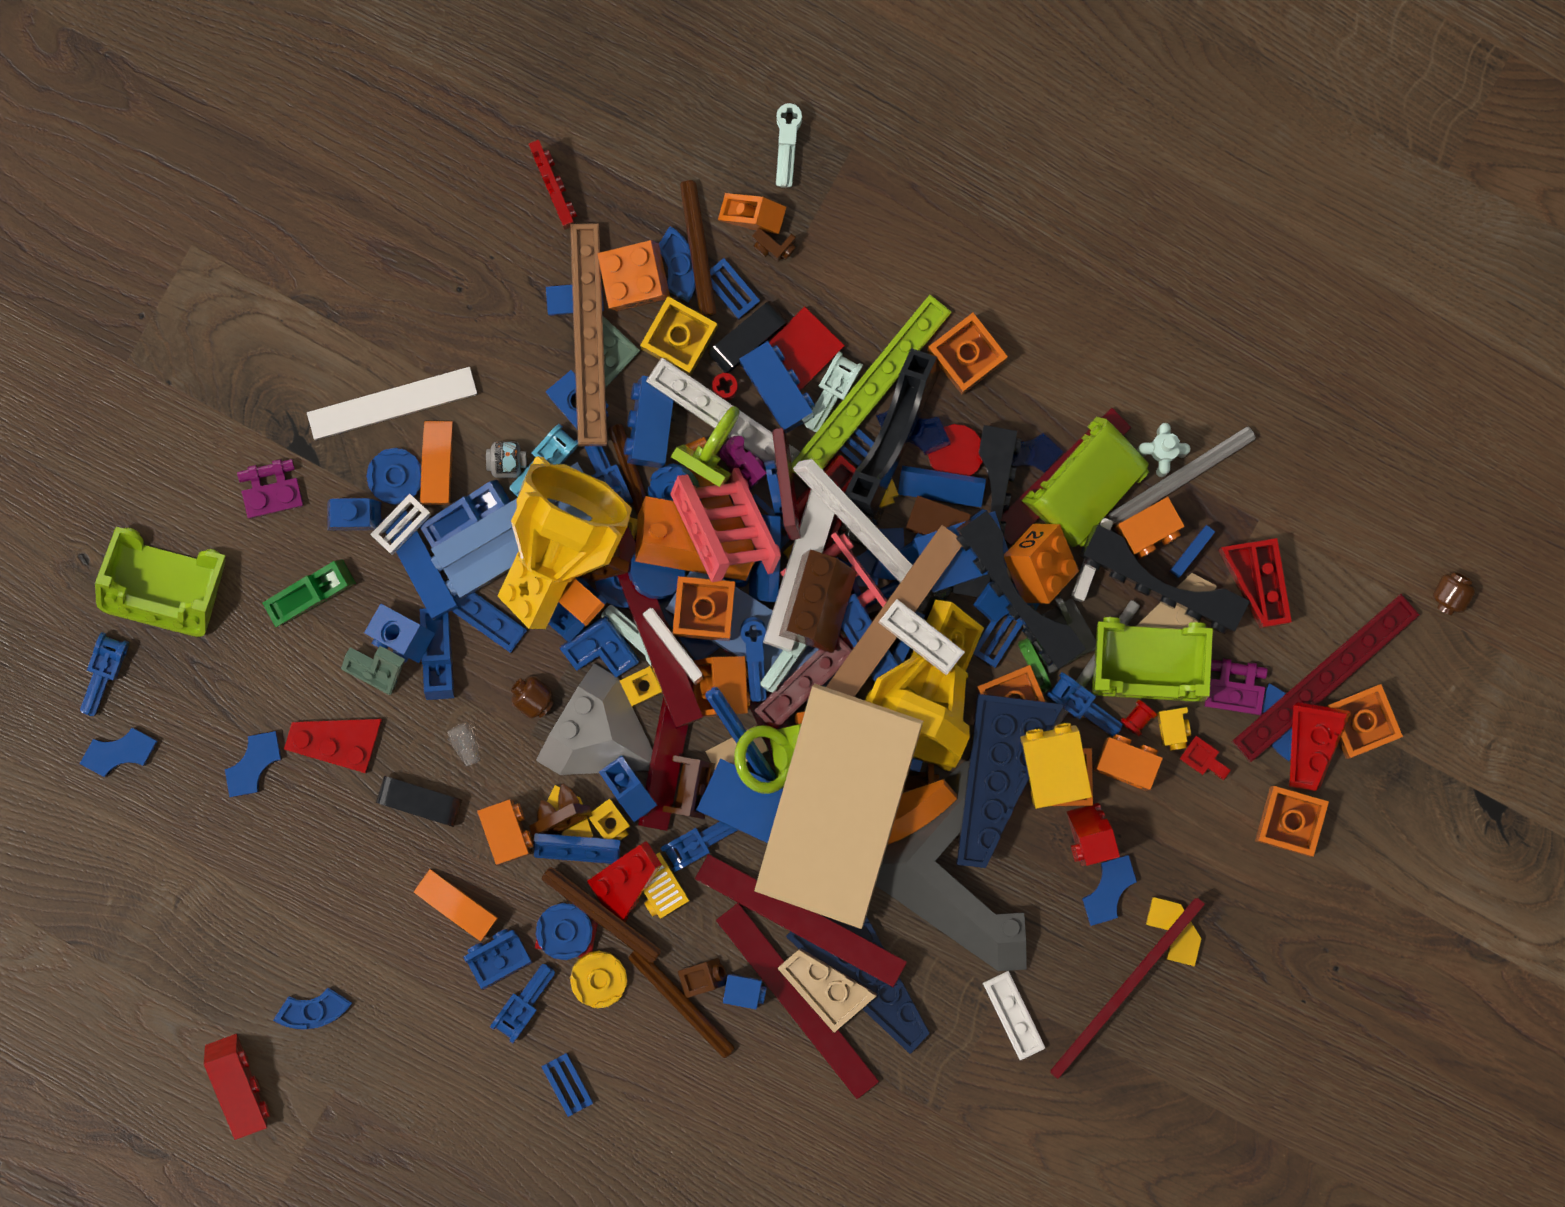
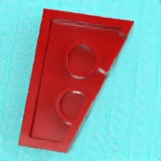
M539 140L529 143L531 153L564 230L569 229L570 225L574 224L572 218L577 217L571 201L565 203L562 192H565L566 189L560 175L554 177L551 170L555 163L550 151H543Z
M1300 702L1293 705L1289 786L1314 791L1321 787L1351 711Z
M382 719L292 722L284 750L367 773Z
M645 841L587 880L601 904L622 921L626 922L630 911L636 907L639 897L648 888L662 864L648 842Z

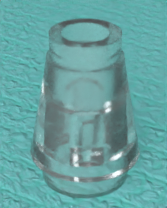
M468 722L459 724L447 731L449 735L448 741L465 766L472 765L481 760L473 727L470 728Z

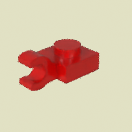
M1195 736L1179 759L1202 776L1208 769L1223 781L1231 771L1215 760L1219 751Z

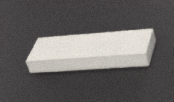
M1103 518L1098 525L1111 530L1114 521ZM1082 564L1070 596L1079 602L1085 600L1095 573L1094 569L1085 564Z
M898 599L895 600L878 622L945 675L950 672L964 654L961 648Z
M649 608L643 613L644 618L693 683L696 685L703 680L702 672L654 609Z
M1009 971L983 982L1019 1060L1045 1049Z

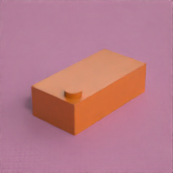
M645 496L637 518L635 562L707 574L674 501ZM741 517L710 521L713 529L717 532L746 528ZM751 539L721 543L723 550L727 554L755 550ZM754 562L729 565L724 577L746 581Z

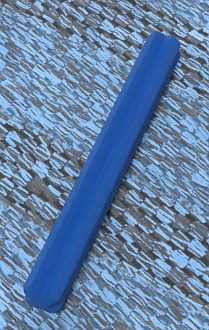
M713 687L706 692L705 697L737 744L740 737L747 730L719 688ZM752 741L747 748L746 759L758 776L768 781L775 780V773L754 741Z

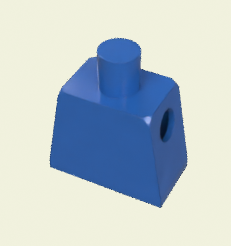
M369 498L329 499L327 502L328 531L375 530L381 524L380 501Z

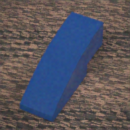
M498 480L489 481L473 493L462 497L425 521L420 528L431 547L434 548L511 501Z
M420 609V625L435 633L422 657L426 700L454 698L449 612L432 620L427 609Z

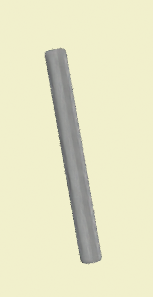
M1245 427L1109 513V520L1114 521L1113 526L1116 527L1119 523L1148 508L1254 441L1256 438L1254 432L1250 427Z

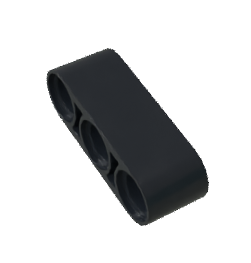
M768 301L708 351V354L724 373H730L740 365L739 359L770 340L787 325L788 321L772 302Z
M384 776L376 803L454 827L462 800Z

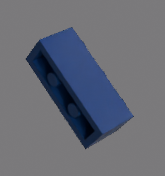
M767 341L739 359L741 366L780 427L784 429L785 434L814 417L812 408L815 405L807 392L803 395L796 386L800 381L792 369L787 371L782 364L785 357L777 345L772 347Z
M642 376L632 387L631 399L635 400L634 411L630 410L627 426L632 427L630 438H626L624 454L628 455L627 463L661 468L666 462L673 400L647 383L646 380L649 376Z

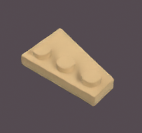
M1191 573L1176 588L1194 592L1215 590L1217 586ZM1160 603L1135 627L1183 629L1189 627V623L1198 621L1186 616V610L1177 605L1175 609H1172Z
M801 948L778 967L779 971L833 1032H836L878 995Z

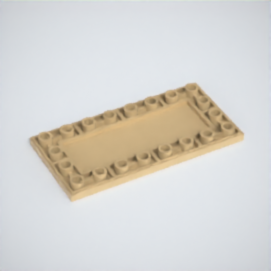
M814 683L765 851L755 892L862 929L924 721Z

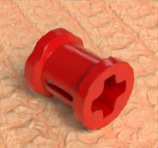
M729 373L717 375L712 383L713 393L725 401L733 399L738 390L737 381L734 376ZM721 381H725L726 384L732 383L729 393H725L724 390H717L721 387Z
M1138 699L1135 702L1137 706L1126 718H1122L1120 721L1132 733L1140 737L1142 734L1141 730L1151 718L1155 719L1158 715Z

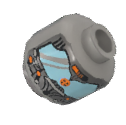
M497 441L491 445V449H486V469L491 471L495 478H517L521 474V468H527V452L521 451V447L516 441Z

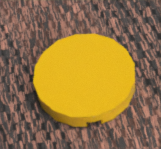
M603 951L589 952L580 957L572 967L570 975L571 989L576 998L585 1005L597 1009L609 1007L621 998L626 988V970L621 961L611 953Z

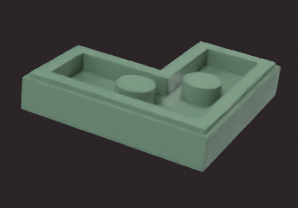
M602 315L606 389L640 353V350Z
M379 646L374 659L350 647L345 655L341 669L391 695L396 687L405 659L382 646Z

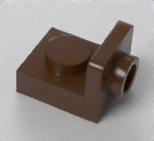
M719 958L678 971L686 998L726 985V971Z

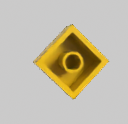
M667 297L640 347L641 350L659 360L664 358L691 377L718 329V325L716 322L678 301Z

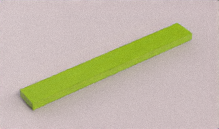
M931 295L926 298L793 460L792 471L795 475L802 479L793 469L799 461L812 459L822 470L827 466L899 378L900 371L910 349L922 350L951 314L949 309Z

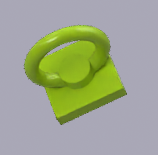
M732 406L726 411L704 447L698 446L694 451L683 444L676 447L671 457L719 487L726 484L731 473L717 465L720 457L716 454L733 429L740 414L739 409Z
M801 724L782 729L763 725L755 726L747 730L740 737L735 748L734 761L740 779L748 788L758 793L770 794L784 787ZM758 737L770 738L776 779L771 782L757 780L747 768V748Z

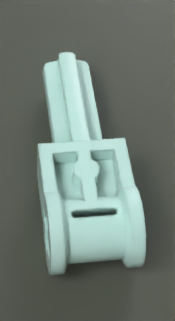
M791 103L782 105L777 111V125L780 131L776 186L782 188H789L793 185L797 130L802 123L801 110ZM790 112L793 118L796 119H792L791 124H786L784 117Z
M838 351L819 384L823 391L815 407L812 409L814 417L805 422V426L814 432L820 429L837 399L843 400L847 396L863 364H856L843 357L842 352ZM841 365V366L845 367L846 369L850 370L851 372H848V371L842 369V368L839 367V366Z
M609 605L601 617L607 616L618 632L645 655L647 662L651 666L636 624L615 606Z
M794 641L792 651L783 650L762 679L760 685L771 693L775 692L808 645Z

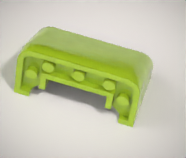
M1097 416L1088 425L1091 435L1085 434L1081 438L1083 442L1047 482L1043 481L1040 484L1043 490L1040 488L1036 493L1031 490L1022 500L1046 524H1060L1067 543L1072 547L1077 545L1084 546L1093 526L1100 523L1135 482H1141L1149 473L1147 469L1149 463L1114 425L1107 419Z
M116 527L95 581L96 605L101 611L110 615L190 636L201 637L205 635L225 565V555L220 554L216 550L207 549L206 551L199 552L197 559L146 546L137 530Z
M1103 618V622L1097 623L1092 694L1105 697L1190 702L1206 701L1210 696L1213 628H1206L1205 623L1191 622L1189 627L1183 629L1134 627L1120 623V618Z

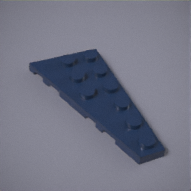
M978 694L957 865L986 868L1015 804L1029 779L1020 737L1025 736L1027 731L1033 729H1043V732L1052 730L1064 706L1063 704Z
M823 916L884 949L867 916L862 929ZM792 932L786 935L798 949H803L877 993L878 995L862 1009L909 1054L930 1034L900 978L893 988Z

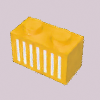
M659 852L656 856L662 866L648 888L643 892L648 898L644 902L652 917L658 915L661 919L690 900Z

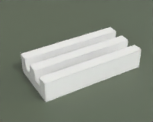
M409 494L370 535L393 555L431 514ZM413 504L415 507L383 539L381 535ZM420 511L421 514L408 526V528H407L391 545H389L388 543H389V542L417 515V513Z

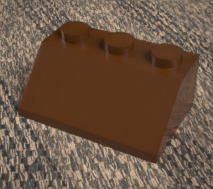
M811 549L804 553L801 557L779 636L834 653L857 572L835 557Z

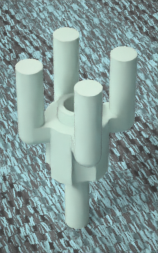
M1162 423L1157 429L1158 436H1156L1152 443L1145 442L1137 448V451L1143 457L1151 454L1159 462V467L1156 470V474L1159 477H1165L1169 473L1172 460L1177 456L1180 458L1186 457L1191 450L1189 444L1179 443L1178 437L1173 433L1171 434V427L1168 423Z

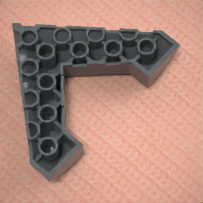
M969 757L944 779L957 794V800L921 829L887 845L876 886L997 971L1026 970L1024 913L994 914L935 862L961 832Z

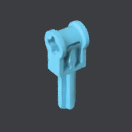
M559 423L534 449L532 454L535 457H544L550 464H562L576 450L578 440L574 441L562 430L563 426ZM557 438H559L563 443H565V444H566V447H564V446L557 440ZM530 465L510 485V490L517 497Z

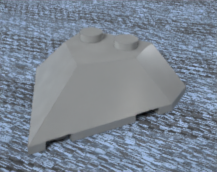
M593 664L550 732L536 761L559 775L599 773L600 770L622 755L633 771H649L653 750L619 678Z

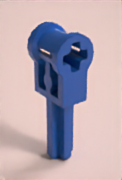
M584 446L596 474L591 476L607 483L625 502L633 503L617 464L611 466L603 446Z
M752 616L742 622L740 632L742 640L746 643L750 700L759 702L767 698L766 689L760 685L765 676L763 640L766 634V627L760 618ZM751 625H756V629L761 630L756 633V637H751L750 633L745 632L750 630Z
M104 632L100 633L86 670L92 672L93 675L80 708L82 713L89 716L96 715L108 680L117 679L129 647L128 641L120 642L107 637V634Z
M1061 672L1059 675L1060 680L1053 690L1047 692L1045 696L1057 704H1063V709L1080 720L1084 716L1110 736L1118 734L1122 728V723L1093 702L1096 697Z
M719 821L701 832H698L695 828L662 846L660 849L667 854L673 865L672 871L675 873L709 854V846L738 830ZM674 848L678 851L682 860L679 859Z
M541 964L519 996L514 993L512 994L490 1028L493 1030L498 1029L509 1037V1042L513 1044L537 1011L532 1006L554 977L555 971L549 966ZM503 1021H506L507 1023L512 1025L514 1029H511L510 1027L505 1025Z

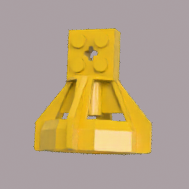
M537 456L533 464L530 465L522 482L517 498V509L511 519L519 551L500 589L498 598L528 629H546L567 583L578 576L610 563L628 526L632 508L607 483L565 464H550L544 457ZM547 499L569 504L583 511L592 519L587 521L571 515Z
M935 600L926 622L961 648L964 654L950 672L945 675L913 650L910 659L876 679L873 689L867 694L865 701L924 721L913 758L926 763L936 764L943 770L951 771L952 767L955 768L970 738L969 725L963 721L965 687L968 678L966 669L984 627L953 602Z

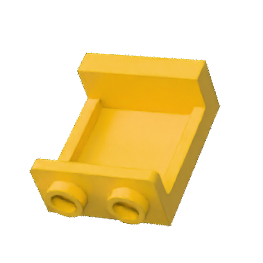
M1062 723L1054 726V730L1044 732L1043 729H1033L1027 731L1025 736L1020 737L1028 770L1032 801L1036 809L1092 797L1080 732L1076 725L1071 726V723Z

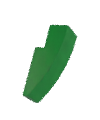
M343 559L331 562L311 575L305 576L262 604L274 626L279 627L355 585L356 582Z

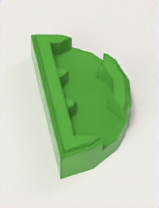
M1028 638L1019 641L1020 651L1027 665L1031 666L1041 692L1044 693L1052 689L1046 671Z

